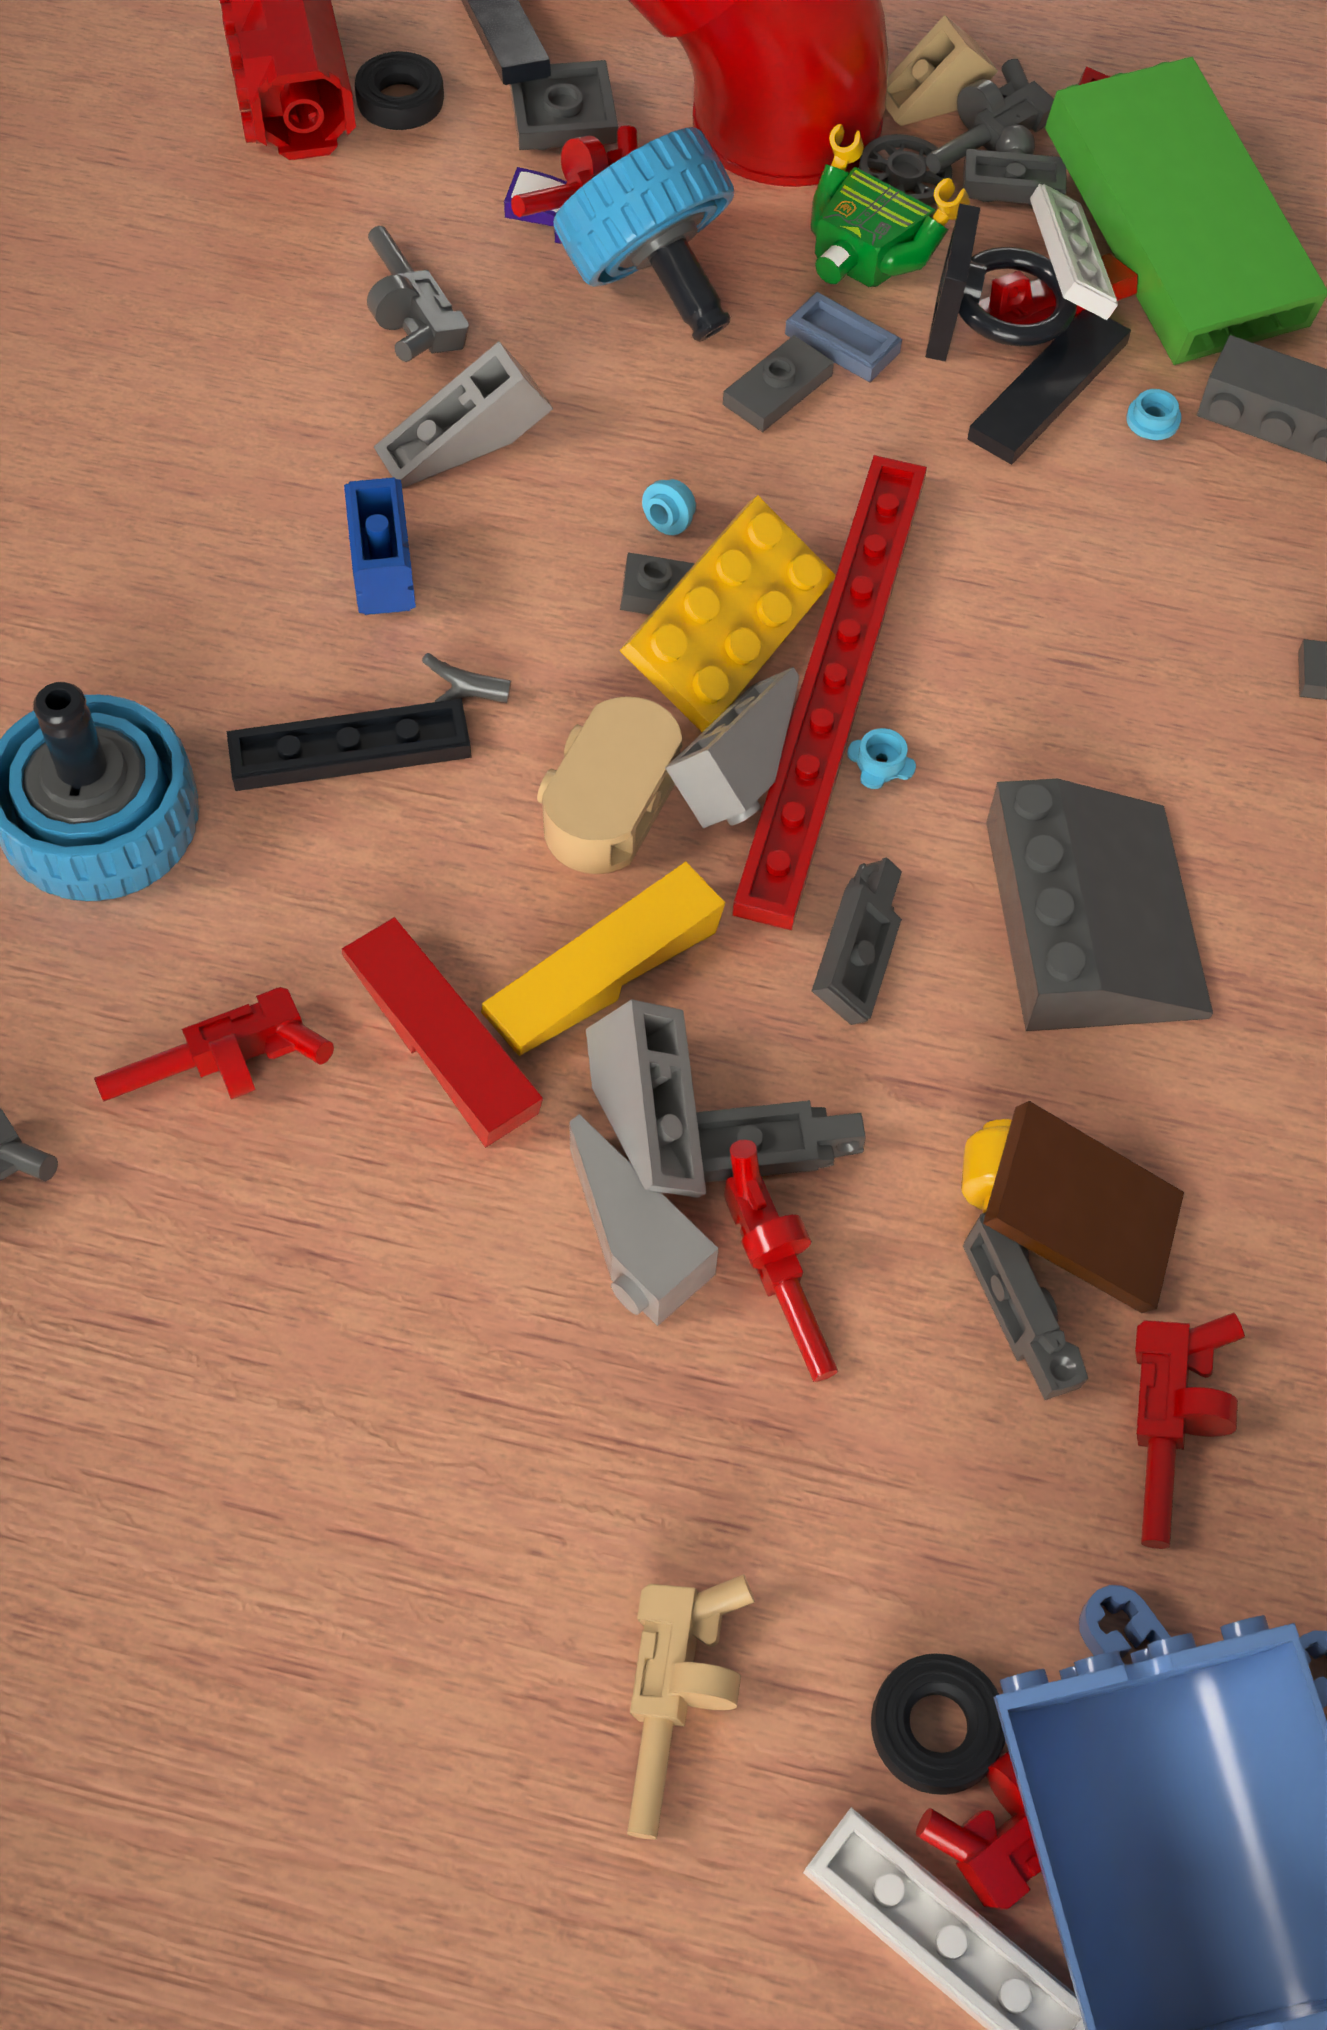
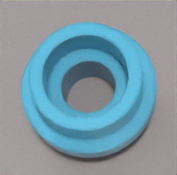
M1149 389L1143 391L1129 405L1126 415L1127 424L1135 434L1149 440L1167 439L1173 436L1179 429L1181 422L1179 403L1171 393L1165 390Z
M675 479L658 480L644 491L642 507L646 518L655 529L666 535H678L690 526L696 511V501L691 490L681 481Z

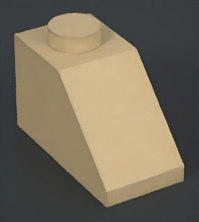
M944 15L888 76L885 107L900 126L957 111V98L960 91L979 79L990 80L998 70L979 44Z

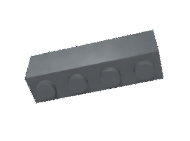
M1230 335L1209 376L1197 416L1327 463V369Z

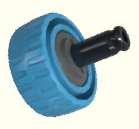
M694 127L679 129L637 148L589 180L557 211L553 221L554 229L570 260L588 285L592 287L607 285L623 279L640 269L653 266L683 321L692 328L694 340L704 341L729 325L731 317L728 312L724 313L717 292L688 243L728 207L735 193L734 186L722 162L701 130Z
M55 682L41 689L33 700V711L13 724L0 739V847L10 865L15 867L17 873L24 880L34 884L36 888L46 893L70 900L101 901L123 897L148 887L168 873L186 852L188 845L194 837L195 825L199 819L198 794L185 748L171 725L148 707L126 698L100 694L84 695L79 687L67 682Z

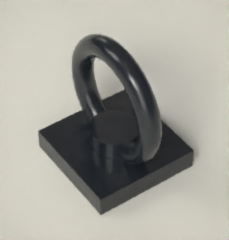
M960 203L938 287L925 357L946 362L958 313L970 328L985 338L1011 346H1034L1051 341L1064 333L1074 320L1077 304L1063 298L1051 260L1039 253L1016 247H998L984 250L972 256L980 207ZM1014 269L1039 278L1048 285L1055 295L1056 308L1047 319L1032 324L1010 323L990 315L979 305L985 274L993 270Z

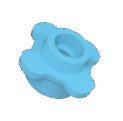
M879 728L871 730L864 735L862 740H855L848 747V758L856 762L861 771V783L870 789H879L885 782L896 778L908 780L914 775L916 769L915 761L907 757L908 748L905 739L891 729ZM876 759H884L886 762H879Z

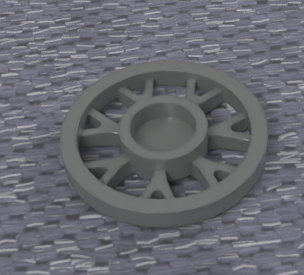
M903 134L886 135L871 141L864 148L858 167L862 171L904 193V190H913L916 194L908 195L927 205L936 202L934 198L935 189L922 183L925 182L937 186L943 179H952L951 165L938 173L926 171V157L923 155L927 156L938 149V147L924 139ZM904 148L912 149V150L918 151V152H919V155L916 154V153L910 152V151H903V150H904ZM885 149L890 155L888 160L884 159L878 152ZM869 168L884 171V173L870 172Z

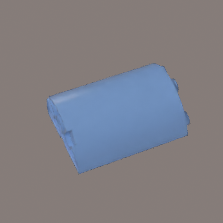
M1265 1615L1256 1616L1221 1626L1220 1629L1224 1639L1222 1641L1196 1647L1193 1634L1187 1633L1147 1644L1148 1648L1130 1654L1133 1664L1124 1665L1119 1651H1112L1075 1661L1074 1666L1059 1671L1061 1680L1048 1682L1045 1669L1033 1670L1000 1680L1003 1694L996 1695L994 1700L1085 2030H1327V1720L1295 1623L1269 1629Z

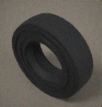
M403 51L383 53L369 59L359 68L355 78L356 102L361 114L374 125L392 130L417 128L430 122L439 114L444 100L443 79L438 67L422 55ZM398 84L410 85L418 89L413 94L402 97L388 96L381 92L389 86Z
M925 1654L905 1661L887 1676L873 1703L871 1731L880 1758L896 1778L909 1787L921 1792L946 1795L971 1788L988 1774V1767L999 1759L1005 1744V1737L994 1697L999 1695L991 1680L979 1668L962 1658L948 1654ZM930 1695H942L952 1699L960 1706L966 1717L967 1733L959 1747L949 1752L939 1753L926 1749L916 1740L910 1727V1714L913 1706L920 1699Z

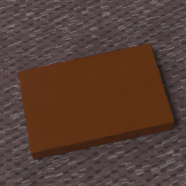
M1027 1101L1015 1107L983 1224L1138 1312L1145 1313L1158 1307L1184 1192L1038 1105Z

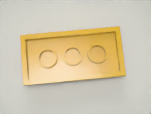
M757 495L745 505L619 651L703 732L732 704L828 588L836 575Z

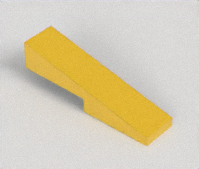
M684 862L482 1003L481 1013L512 1049L521 1056L618 1001L622 985L715 934L726 902L687 862Z

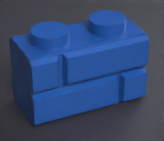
M393 477L350 481L344 485L358 612L371 615L410 611V609L416 607L401 480Z

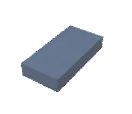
M819 292L810 297L786 320L785 335L790 338L795 335L834 363L868 382H871L901 351V338Z

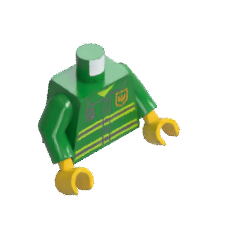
M842 124L836 125L829 137L834 158L831 165L825 164L812 201L811 231L816 236L815 255L818 259L815 266L818 275L829 284H837L847 275L867 287H877L892 276L921 270L949 229L945 227L949 220H956L959 204L970 205V199L965 188L959 192L955 200L947 202L954 193L955 185L951 178L940 181L934 190V198L939 207L936 211L931 206L857 167H854L848 173L845 171L847 165L857 161L863 153V142L858 130L855 134L854 142L850 146L840 147L839 145L844 136V129Z

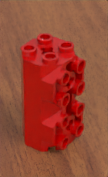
M219 0L233 78H235L239 110H250L241 112L246 144L256 142V144L262 143L267 146V143L270 142L277 146L278 153L288 160L330 155L338 147L337 138L345 130L348 136L356 127L352 89L331 0Z

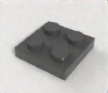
M606 60L550 64L551 76H548V78L509 84L519 150H546L563 147L569 139L587 135L596 137L602 144L617 143L618 122Z

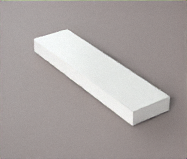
M1039 184L1030 197V201L1063 298L1107 320L1118 306L1117 298L1082 205L1045 184Z
M852 1807L805 1868L803 1873L987 2030H1085L1076 1994Z

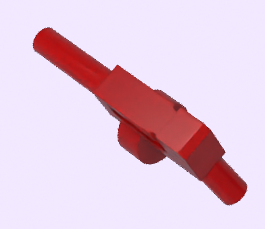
M631 125L619 127L617 129L618 149L610 150L607 153L602 143L594 136L587 135L569 139L564 144L561 152V167L567 183L513 196L511 200L513 213L517 217L560 208L589 180L638 148L637 129Z
M278 987L257 995L258 1003L250 1006L246 1004L183 1028L182 1031L187 1043L95 1077L94 1080L102 1100L105 1102L197 1067L201 1078L219 1071L232 1100L256 1090L247 1068L246 1060L266 1053L269 1059H275L297 1051L315 1063L322 1065L331 1058L334 1045L331 1041L303 1025L289 990Z
M750 1140L736 1141L730 1147L733 1177L727 1178L724 1190L726 1204L735 1225H741V1243L752 1268L757 1270L767 1296L776 1294L813 1382L826 1380L837 1374L838 1369L800 1284L803 1270L797 1258V1255L805 1251L812 1241L800 1215L791 1214L779 1217L760 1174L756 1144Z
M1234 1312L1191 1329L1190 1323L1144 1320L1137 1326L1135 1354L1137 1364H1141L1136 1435L1138 1446L1148 1447L1141 1538L1143 1546L1154 1549L1170 1547L1176 1449L1184 1450L1185 1433L1203 1437H1220L1230 1435L1237 1430L1238 1400L1235 1396L1213 1388L1188 1387L1189 1370L1204 1378H1209L1213 1374L1214 1350L1245 1338L1242 1325Z
M1008 1751L988 1767L989 1771L986 1775L993 1793L1005 1810L1012 1816L1008 1821L996 1830L993 1813L989 1810H982L960 1826L934 1809L929 1808L921 1817L916 1829L917 1837L957 1860L955 1864L983 1906L993 1909H1009L1031 1891L1026 1882L1041 1872Z

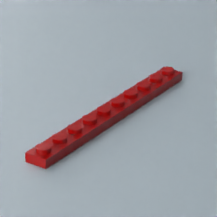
M873 455L786 733L776 780L769 788L734 899L732 916L792 931L924 486L927 471L925 466Z

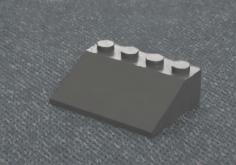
M1058 778L997 782L986 825L1025 1030L1040 1031L1210 1019L1213 1010L1164 806Z

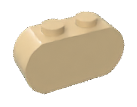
M612 698L597 704L583 726L577 724L571 730L566 741L563 761L557 770L551 768L547 771L540 784L537 796L538 802L543 805V829L546 844L551 853L561 863L574 870L590 874L610 873L631 864L675 785L665 767L680 754L682 734L676 719L668 710L644 698Z

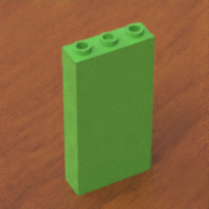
M1193 56L1172 62H1162L1153 67L1129 73H1118L1109 78L1082 85H1071L1056 92L1045 129L1113 255L1138 274L1137 294L1135 295L1173 365L1222 352L1230 335L1254 343L1312 325L1327 297V288Z

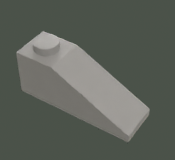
M498 341L378 442L374 449L391 476L395 477V479H400L402 488L512 444L553 410V407L531 375Z
M794 667L751 685L665 767L702 828L726 819L731 826L748 819L760 809L761 805L757 800L776 780L799 681V675Z
M631 999L586 1028L592 1089L644 1189L699 1198L706 1194L684 1012L681 1009Z
M578 1114L569 1122L570 1151L605 1262L613 1281L611 1288L618 1300L631 1313L638 1315L643 1311L658 1326L716 1275L719 1248L661 1192L645 1190L632 1164Z

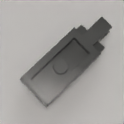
M887 857L882 858L881 861L859 865L854 878H851L844 890L812 988V992L850 1025L864 1023L871 1019L902 920L894 912V907L892 906L902 871Z
M810 1100L696 1112L705 1182L722 1181L733 1177L730 1147L739 1140H750L756 1144L761 1176L816 1171L819 1168L833 1166L834 1158L864 1152L866 1136L862 1113L827 1116L825 1107H811Z
M986 1213L981 1214L964 1241L963 1248L1016 1360H1026L1044 1400L1081 1388L1087 1381L1088 1375L1079 1347L1066 1342L1064 1331L1059 1330L1058 1311L1055 1301L1046 1288L1039 1286L1028 1263V1249L983 1224Z

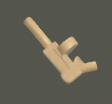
M744 1574L701 1592L692 1587L649 1584L641 1590L637 1620L644 1626V1630L641 1636L630 1714L638 1721L644 1722L627 1830V1834L643 1839H657L673 1725L685 1726L688 1706L709 1710H732L737 1708L741 1675L728 1668L696 1663L694 1658L697 1639L709 1647H714L718 1644L722 1615L755 1602Z

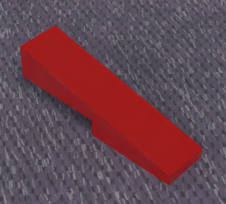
M395 917L342 948L343 957L410 1052L414 1053L417 1051L485 1148L539 1114L543 1097Z

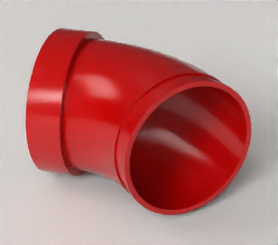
M628 0L662 36L676 37L684 48L694 77L693 127L704 133L724 168L748 180L774 186L801 187L817 185L825 164L831 165L834 158L829 137L836 125L842 124L844 129V136L839 145L840 147L850 146L854 142L855 134L858 130L862 138L863 150L871 141L881 137L887 96L889 61L885 16L881 0ZM860 158L854 163L848 164L845 171L850 173L854 167L858 168Z

